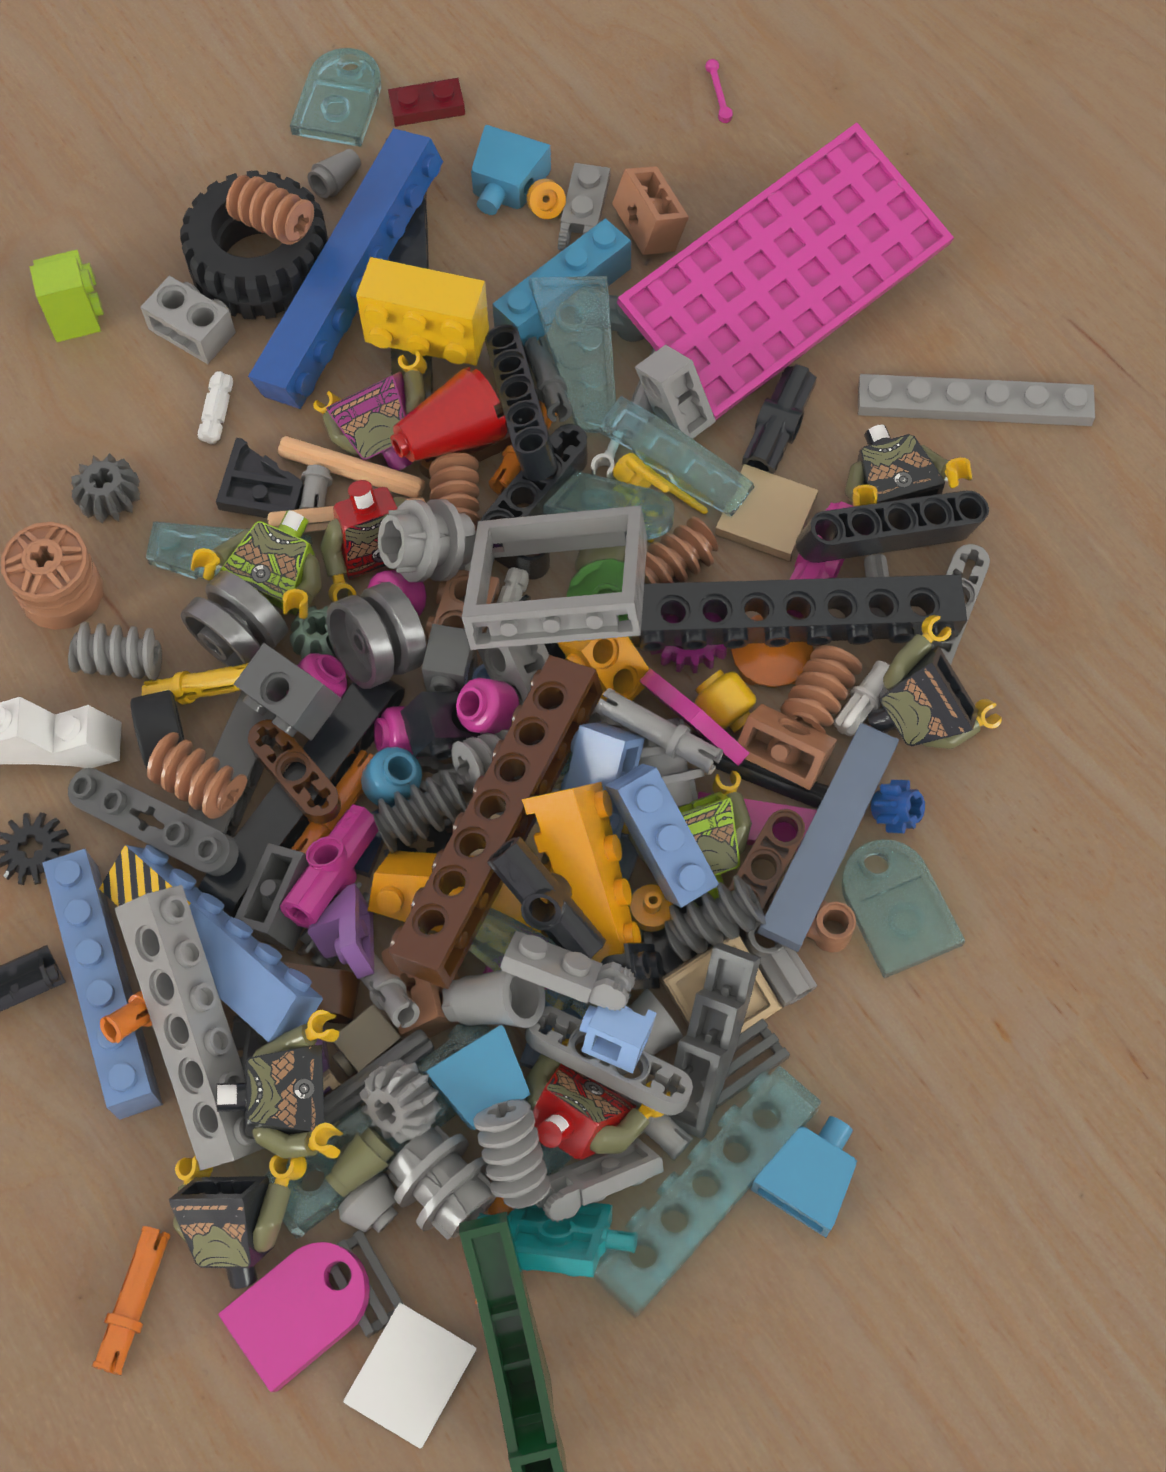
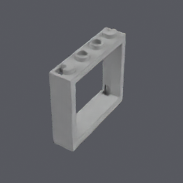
M642 506L478 521L462 612V621L470 650L641 636L647 552V533ZM502 543L503 547L493 548V544ZM626 546L622 592L486 604L494 558ZM628 614L629 620L619 621L618 615ZM488 626L490 632L482 633V627Z

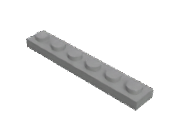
M860 374L858 381V415L1092 426L1095 420L1094 385Z

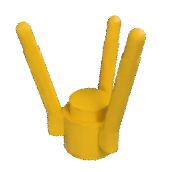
M635 453L624 455L615 464L612 475L619 482L614 490L624 499L628 507L637 506L630 494L631 492L641 494L652 484L663 493L669 491L701 514L708 513L707 507L658 474ZM644 519L647 541L652 543L655 538Z

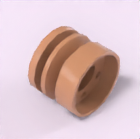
M55 522L35 523L18 531L7 542L1 555V573L25 615L35 624L53 630L72 628L86 621L98 609L103 597V580L82 538L69 526Z

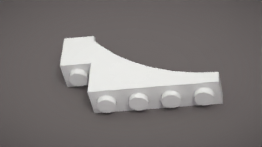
M22 697L0 702V765L40 764L74 766L85 769L120 761L122 722L89 705L53 714Z

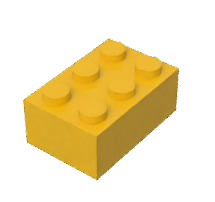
M370 257L356 294L365 342L379 348L390 347L409 351L416 355L415 351H418L421 356L428 355L446 359L454 364L465 363L477 366L485 337L489 330L485 281Z

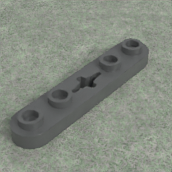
M82 769L70 781L68 797L75 807L206 874L216 877L225 875L231 871L237 862L239 855L238 845L230 835L97 769ZM140 812L148 816H154L164 824V828L159 829L155 826H149L146 821L138 818Z

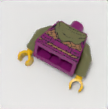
M415 351L416 361L412 365L408 364L404 355L399 356L398 363L405 372L404 376L400 371L344 399L328 391L329 403L327 406L319 400L314 401L313 406L315 410L323 414L324 424L330 440L353 456H360L364 461L382 453L389 468L399 471L413 464L406 457L400 458L397 455L390 437L394 435L393 426L425 400L423 374L427 369V364L418 351Z

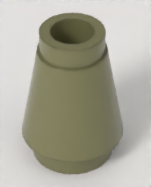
M368 1126L362 1134L358 1131L356 1132L325 1179L336 1192L345 1198L351 1191H354L390 1165L388 1160L395 1154V1151L378 1132Z

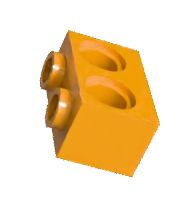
M629 637L557 643L566 656L565 660L596 669L603 690L600 698L607 702V698L603 694L609 688L631 701L645 688L639 680L646 674L649 668Z

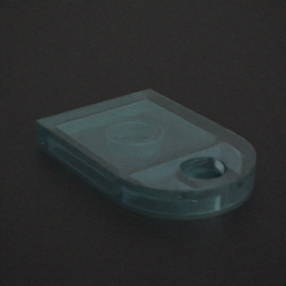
M353 48L335 49L320 56L313 63L290 123L292 135L361 147L382 86L379 66L374 58L366 52ZM348 64L358 65L354 70L342 69Z
M576 471L543 505V515L642 506L647 540L658 538L671 530L674 523L675 507L672 500L659 491Z
M876 840L862 845L850 856L842 875V893L847 905L855 914L856 923L884 979L963 946L965 939L924 860L915 850L901 842ZM872 855L880 856L887 862L888 869L880 874L872 873L866 868L864 860Z

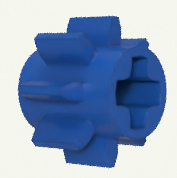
M891 780L890 784H881L880 790L876 791L873 795L871 812L877 824H886L887 833L905 834L906 828L915 829L916 823L922 820L925 812V801L918 789H910V780Z

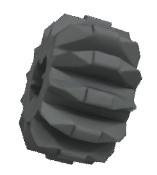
M109 453L103 461H100L93 455L91 465L79 464L80 474L71 476V484L74 488L72 490V498L87 518L95 515L96 519L103 523L109 515H112L119 522L121 511L133 513L131 502L140 500V491L138 489L140 481L137 473L131 469L129 463L124 458L116 461L115 457Z

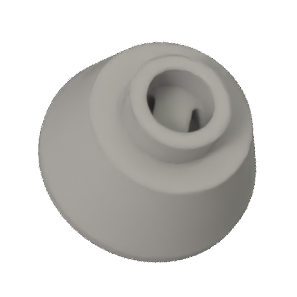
M379 1172L352 1191L338 1207L340 1220L365 1233L372 1227L377 1233L381 1232L398 1215V1212L393 1208L397 1203L394 1199L396 1192L389 1176L386 1173Z

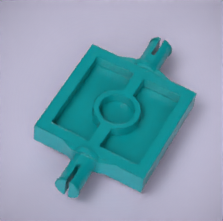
M590 1203L585 1206L581 1205L575 1216L569 1219L564 1218L563 1221L560 1220L558 1222L552 1221L545 1214L543 1208H539L535 1204L521 1209L515 1208L507 1214L522 1270L555 1272L572 1277H594L599 1259L607 1249L635 1253L637 1248V1232L610 1230L612 1223L611 1204ZM479 1213V1216H478L477 1219L483 1218V1217H487V1216H491V1215H490V1214Z

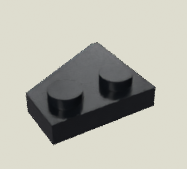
M236 438L216 504L218 510L268 518V513L299 509L304 484L302 480L289 471L281 470L277 463L268 456L264 455L262 457L250 449L245 440Z

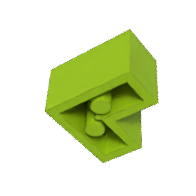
M78 249L33 260L34 265L29 267L36 297L56 342L101 332L98 316L104 315L99 295L94 289V285H97L90 262L83 264Z

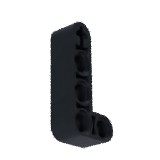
M565 424L558 427L550 436L557 460V469L551 475L553 478L531 481L525 478L521 470L485 512L480 521L546 515L587 465L588 452L585 431L575 424ZM521 503L529 504V506L524 508L517 507ZM493 544V548L503 547V544ZM540 553L534 557L518 555L494 559L508 569L515 567L527 571L529 580L543 577L550 568V553Z

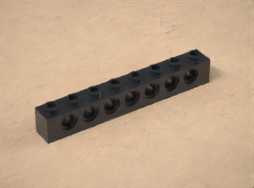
M961 575L644 584L641 636H629L635 647H640L644 651H657L665 646H682L687 650H697L707 645L724 644L726 648L736 649L751 643H765L769 647H782L790 642H807L811 646H821L831 641L846 640L850 644L860 645L877 639H889L892 643H906L916 634H923L922 623L925 618L930 615H938L941 617L933 624L932 632L934 635H938L946 626L950 627L951 635L945 640L949 641L959 635L967 622ZM911 607H920L927 616L916 614ZM870 608L881 609L886 617L874 615ZM829 609L840 610L845 615V618L834 617L829 612ZM796 610L800 612L805 619H794L787 613V611ZM709 612L715 613L721 617L722 621L711 622L705 618L704 614ZM746 612H757L764 620L754 621L746 615ZM662 615H676L681 622L669 623L662 618Z

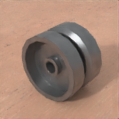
M220 571L207 584L205 591L208 599L195 597L180 615L184 625L195 639L228 667L249 663L263 643L273 649L288 632L286 622L275 607L252 585L228 571Z
M383 582L365 589L360 597L352 595L330 604L326 620L329 639L338 661L343 665L346 674L355 684L363 689H371L389 681L393 674L403 675L421 667L427 649L424 630L412 603L398 586L391 582Z

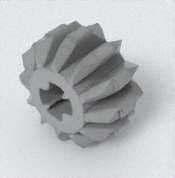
M401 1059L389 1062L385 1066H380L371 1072L369 1077L364 1080L365 1088L359 1093L361 1099L366 1103L362 1112L370 1115L373 1120L371 1127L378 1126L385 1140L393 1137L401 1144L406 1140L413 1139L417 1135L421 1136L431 1128V1125L435 1122L436 1114L441 1109L439 1103L434 1099L439 1091L430 1087L427 1082L429 1074L421 1075L415 1062L408 1065Z

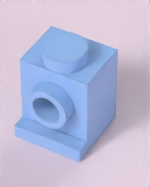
M589 1005L579 1031L586 1033L581 1052L633 1074L650 1037L657 1013L648 1009L646 1015L643 1016L634 1012L626 1005L620 1011L609 1010L608 1007L603 1008Z

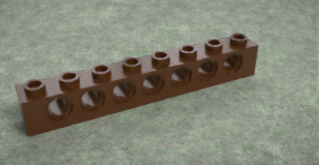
M549 655L543 668L535 672L531 681V690L524 703L516 707L512 716V725L505 738L497 742L493 751L492 762L485 775H481L477 779L473 788V797L465 812H461L457 816L453 825V834L445 849H441L437 853L428 881L424 887L419 888L415 893L408 918L404 925L398 927L392 936L389 954L401 972L449 989L504 883L488 865L487 861L493 853L513 837L517 838L520 836L524 842L526 841L537 818L535 813L526 815L522 799L551 793L572 753L571 742L573 736L579 730V725L587 724L603 693L596 669ZM560 705L555 709H549L553 706ZM541 740L535 745H530L534 741ZM523 776L517 781L509 782L514 777ZM504 812L498 818L489 819L492 815L496 813ZM484 849L481 854L469 857L474 851ZM464 887L460 893L449 895L453 889ZM444 925L438 933L427 935L435 926Z

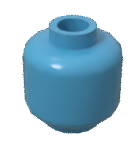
M400 747L384 748L377 752L363 769L361 777L362 790L366 797L378 806V800L383 798L390 807L395 806L394 792L399 791L409 800L411 798L410 785L415 784L418 788L420 787L423 776L421 765L417 758L406 749Z

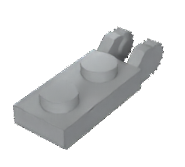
M574 163L566 196V204L561 217L558 250L563 251L570 245L572 232L584 235L600 223L610 182L611 168Z
M517 930L504 954L500 966L501 971L586 1004L590 1002L603 1008L608 1007L609 1010L612 1009L614 1011H620L621 1008H625L629 1000L628 991L631 992L636 979L631 969L623 968L621 964L610 962L602 965L603 963L592 960L580 952L566 950L548 943L538 936L527 935Z
M636 1138L620 1154H594L559 1169V1172L549 1175L551 1185L549 1194L535 1205L539 1208L542 1207L545 1214L552 1221L558 1222L560 1220L563 1221L564 1218L569 1219L576 1215L581 1205L585 1206L602 1201L608 1195L630 1186L642 1184L646 1179L664 1172L662 1158L639 1138Z

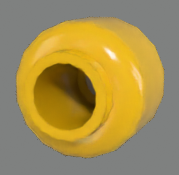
M720 669L695 689L698 696L695 698L694 704L701 708L724 730L730 727L734 733L745 725L748 716L751 714L749 710L756 703L755 694L738 673L734 671L724 674Z

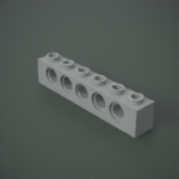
M178 885L147 893L114 908L200 1171L235 1161L264 1149V1147L256 1143L254 1137L245 1135L244 1111L217 1112L216 1110L217 1083H244V1070L183 886Z

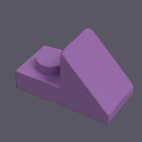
M354 883L346 886L328 905L318 921L309 926L308 934L323 957L331 958L338 956L341 963H348L357 979L374 974L373 912L368 911V904Z

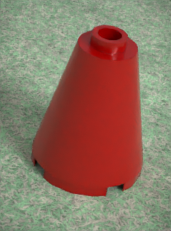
M466 367L393 426L394 435L390 437V440L400 458L406 457L409 461L414 462L497 443L505 438L507 423L505 415L500 418L497 417L494 406L500 404L489 381L478 369L470 371V367Z

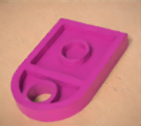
M649 669L639 680L644 687L716 748H721L723 754L739 766L748 756L749 752L701 708L655 671Z
M326 1242L311 1243L302 1246L290 1254L218 1315L270 1392H277L359 1323L369 1301V1278L362 1262L348 1249ZM344 1262L351 1270V1280L344 1289L335 1290L329 1282V1273L334 1265Z

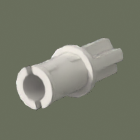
M876 661L861 684L851 689L850 699L834 719V725L841 734L855 735L860 723L865 721L868 714L879 709L881 705L879 696L884 686L883 676L889 668V664L883 661Z

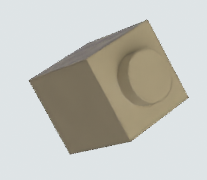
M372 1004L339 1031L338 1039L333 1042L338 1052L332 1058L341 1070L350 1077L402 1041V1038Z

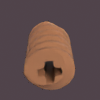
M240 175L234 180L226 198V208L233 219L242 221L245 225L254 227L257 231L266 233L269 237L278 239L283 244L291 245L297 243L306 235L313 222L314 205L311 201L301 199L297 194L289 193L284 188H278L274 183L266 182L262 177L254 176L249 178L247 175Z
M450 453L440 456L429 467L431 478L429 481L431 491L429 501L431 499H447L456 507L458 513H465L471 518L475 531H477L478 521H480L477 511L480 509V504L477 500L479 496V487L477 486L479 473L476 471L479 468V462L475 457L467 453Z
M693 516L687 520L686 526H678L674 529L673 534L667 533L661 537L660 543L654 542L649 545L646 552L644 583H674L672 577H675L681 583H685L688 581L686 568L695 575L701 572L699 559L708 567L714 564L711 551H718V544L708 526L702 520Z
M828 645L816 647L810 655V660L804 665L803 673L796 679V686L792 687L788 694V699L782 704L780 708L781 713L826 734L823 727H830L833 724L834 719L831 714H837L840 711L841 705L839 701H844L849 694L846 688H852L855 684L854 675L861 673L863 669L862 663L850 652L841 648Z
M171 732L165 735L157 743L149 758L147 766V777L154 784H161L165 791L175 793L179 800L189 802L193 809L202 810L204 815L210 819L219 818L227 813L243 794L248 781L247 777L244 774H239L231 781L234 773L233 767L226 765L219 770L220 760L217 757H211L205 762L206 751L204 749L198 748L192 752L193 744L190 740L184 739L178 744V733Z

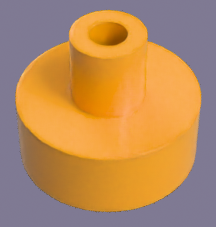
M551 179L537 180L530 186L527 192L528 207L539 218H555L565 207V192Z
M644 885L638 888L632 895V902L629 905L632 922H636L641 930L648 932L659 931L665 927V921L671 920L669 906L673 905V903L666 900L659 885Z

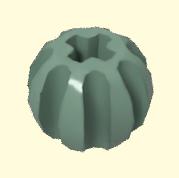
M315 605L308 608V617L306 619H300L298 615L291 624L292 634L289 641L293 651L297 655H301V659L308 654L314 653L328 654L336 657L326 624L329 606H325L320 610H317Z

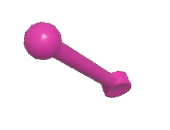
M709 59L705 64L707 72L711 73L720 107L718 119L722 123H728L732 120L733 111L726 105L717 72L719 63L715 59Z

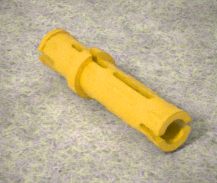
M249 663L199 673L181 671L175 673L170 678L148 680L142 686V696L170 690L174 695L175 701L184 705L193 703L195 699L200 697L240 691L234 683Z

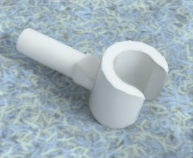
M614 432L607 450L593 458L591 462L593 476L596 475L597 469L604 465L610 467L607 471V480L614 478L612 471L615 466V453L622 439L620 433Z

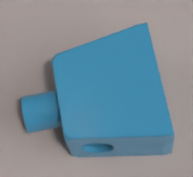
M485 125L471 170L473 193L479 197L477 207L487 215H495L501 204L514 209L523 208L527 202V192L530 186L537 180L545 179L551 171L550 145Z
M502 1024L423 1072L424 1075L429 1074L428 1081L439 1091L438 1093L470 1130L476 1129L473 1119L483 1109L508 1100H523L530 1095L512 1045Z
M829 1116L819 1135L806 1127L800 1126L756 1176L751 1191L826 1238L835 1224L857 1164V1160L853 1156L842 1150L850 1138L853 1129L842 1120L833 1116Z

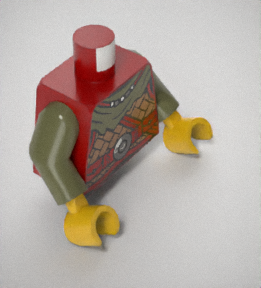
M355 481L348 487L350 498L336 503L333 507L334 519L328 523L320 544L327 577H332L333 584L328 591L332 602L338 601L337 593L342 588H347L348 596L356 595L355 589L345 582L344 574H347L348 579H352L386 566L380 557L378 549L379 527L382 520L389 515V510H397L398 506L407 500L404 497L393 498L387 487L373 490L372 484L369 481Z
M569 1039L562 1040V1045L567 1046ZM540 1054L526 1078V1084L530 1095L526 1097V1101L533 1110L534 1126L538 1131L539 1142L548 1148L559 1147L578 1160H583L595 1153H622L650 1124L649 1117L656 1118L664 1115L641 1104L638 1110L635 1109L637 1107L635 1104L611 1088L543 1054ZM652 1081L648 1082L646 1086L650 1087Z

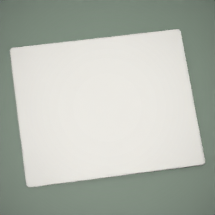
M399 1303L343 1402L416 1447L422 1448L472 1359L476 1347L404 1304Z

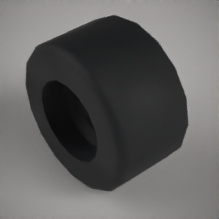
M170 690L135 697L130 701L134 729L146 769L154 748L165 735L171 732L178 733V744L185 739L177 704Z

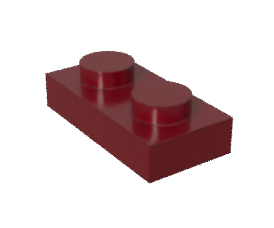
M459 78L388 89L395 127L465 115V105Z

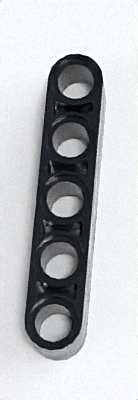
M500 325L487 333L485 343L512 445L525 478L531 481L545 480L555 473L557 460L536 392L530 365L517 328L512 325Z
M966 490L822 511L816 513L797 536L796 548L805 560L820 563L962 541L967 539L988 517L989 507L985 498L979 493Z

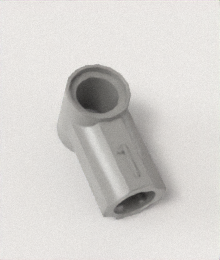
M755 919V929L746 933L743 943L749 953L761 957L759 970L784 1008L804 998L816 989L817 984L796 951L775 942V947L764 948L756 942L754 935L758 933L761 923Z

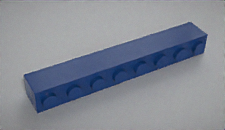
M393 128L248 375L249 379L265 398L301 409L307 397L313 392L318 378L325 366L331 361L337 345L344 333L350 328L352 319L359 309L356 294L370 257L388 261L389 255L397 241L403 236L416 208L421 205L423 196L431 182L439 174L443 160L430 137Z

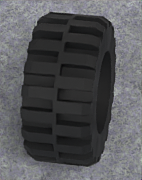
M257 170L247 171L249 178L254 176L262 177L266 182H272L278 188H284L289 193L297 194L301 199L311 201L314 205V218L306 235L297 243L291 245L282 243L274 251L258 257L245 258L231 255L227 252L241 239L255 234H263L254 227H249L242 221L233 219L227 211L226 198L234 180L239 177L234 173L226 176V181L218 183L216 180L208 185L207 192L205 194L200 192L192 201L193 208L189 207L183 217L184 224L180 229V240L184 257L194 286L207 298L222 301L230 309L231 316L236 317L237 313L242 314L243 319L256 320V316H265V319L276 318V313L287 311L328 241L323 212L319 203L315 202L314 195L308 189L300 188V183L289 177L283 180L280 174L267 171L266 175H261Z

